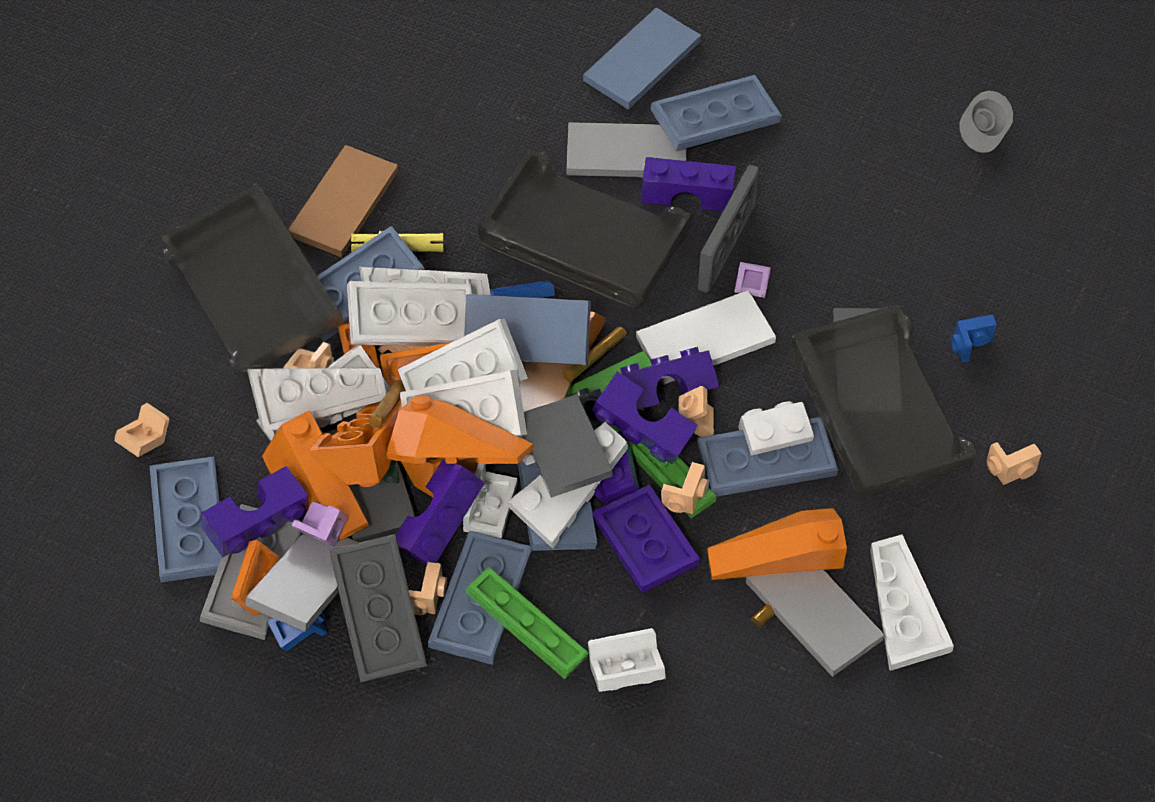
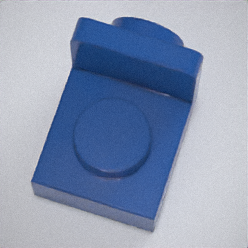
M993 314L957 321L955 332L951 335V346L954 353L959 354L962 363L969 362L972 346L979 347L992 342L997 326Z
M323 612L305 632L275 618L267 621L280 648L286 651L293 648L312 633H317L321 636L328 633L323 623L326 620Z

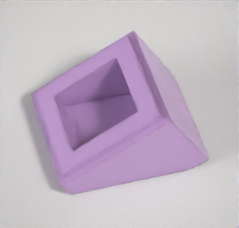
M740 262L735 293L749 290L752 296L765 298L771 267Z

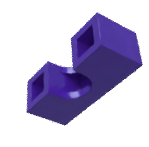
M646 157L642 179L641 203L671 206L674 195L687 192L700 198L701 209L724 211L733 195L736 166Z
M697 346L680 351L681 358L670 360L668 355L650 359L651 366L641 369L638 363L621 367L622 375L644 389L637 400V410L659 404L656 387L659 380L664 376H669L678 383L681 395L700 386L705 387L707 390L719 387L710 351L699 352Z
M617 371L596 401L592 411L596 413L597 419L602 423L606 422L609 426L614 425L622 430L623 436L634 444L641 443L650 449L649 453L658 461L663 463L667 461L673 464L698 425L673 408L660 421L650 422L643 419L637 411L636 403L644 389Z
M442 460L425 487L433 493L432 502L422 515L418 517L408 515L395 535L398 549L413 560L427 565L428 562L436 563L485 483L463 466L446 464V461Z
M286 466L258 481L257 498L263 504L259 509L253 511L240 509L231 497H228L201 512V529L222 558L230 553L237 554L243 551L248 546L249 541L259 537H268L280 525L288 521L294 522V520H298L304 515L307 509L308 495Z

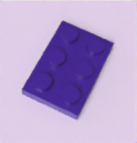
M650 484L593 511V520L641 593L699 565L700 558Z

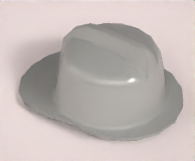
M985 91L977 95L969 104L959 122L962 139L968 147L981 153L994 150L1013 122L1011 104L1005 96L995 91Z

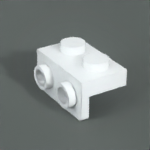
M787 401L765 411H762V409L750 410L744 416H741L738 426L739 431L743 430L751 456L810 442L814 438L803 402L793 404Z
M478 463L476 472L471 471V473L485 484L463 518L464 532H469L470 530L502 539L510 513L508 501L515 496L518 480L514 477L486 472V464Z
M652 628L594 639L588 642L590 666L599 692L666 679L665 667L657 649L656 634Z

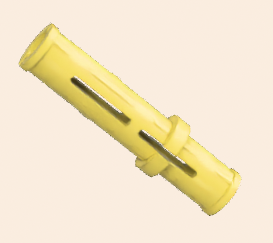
M351 233V241L364 242L365 244L378 234ZM443 233L398 234L412 252L443 253V243H430L443 242ZM351 244V252L364 244Z

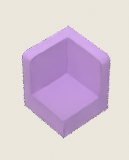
M312 502L302 523L294 520L292 526L301 533L335 547L348 516L334 507H326Z

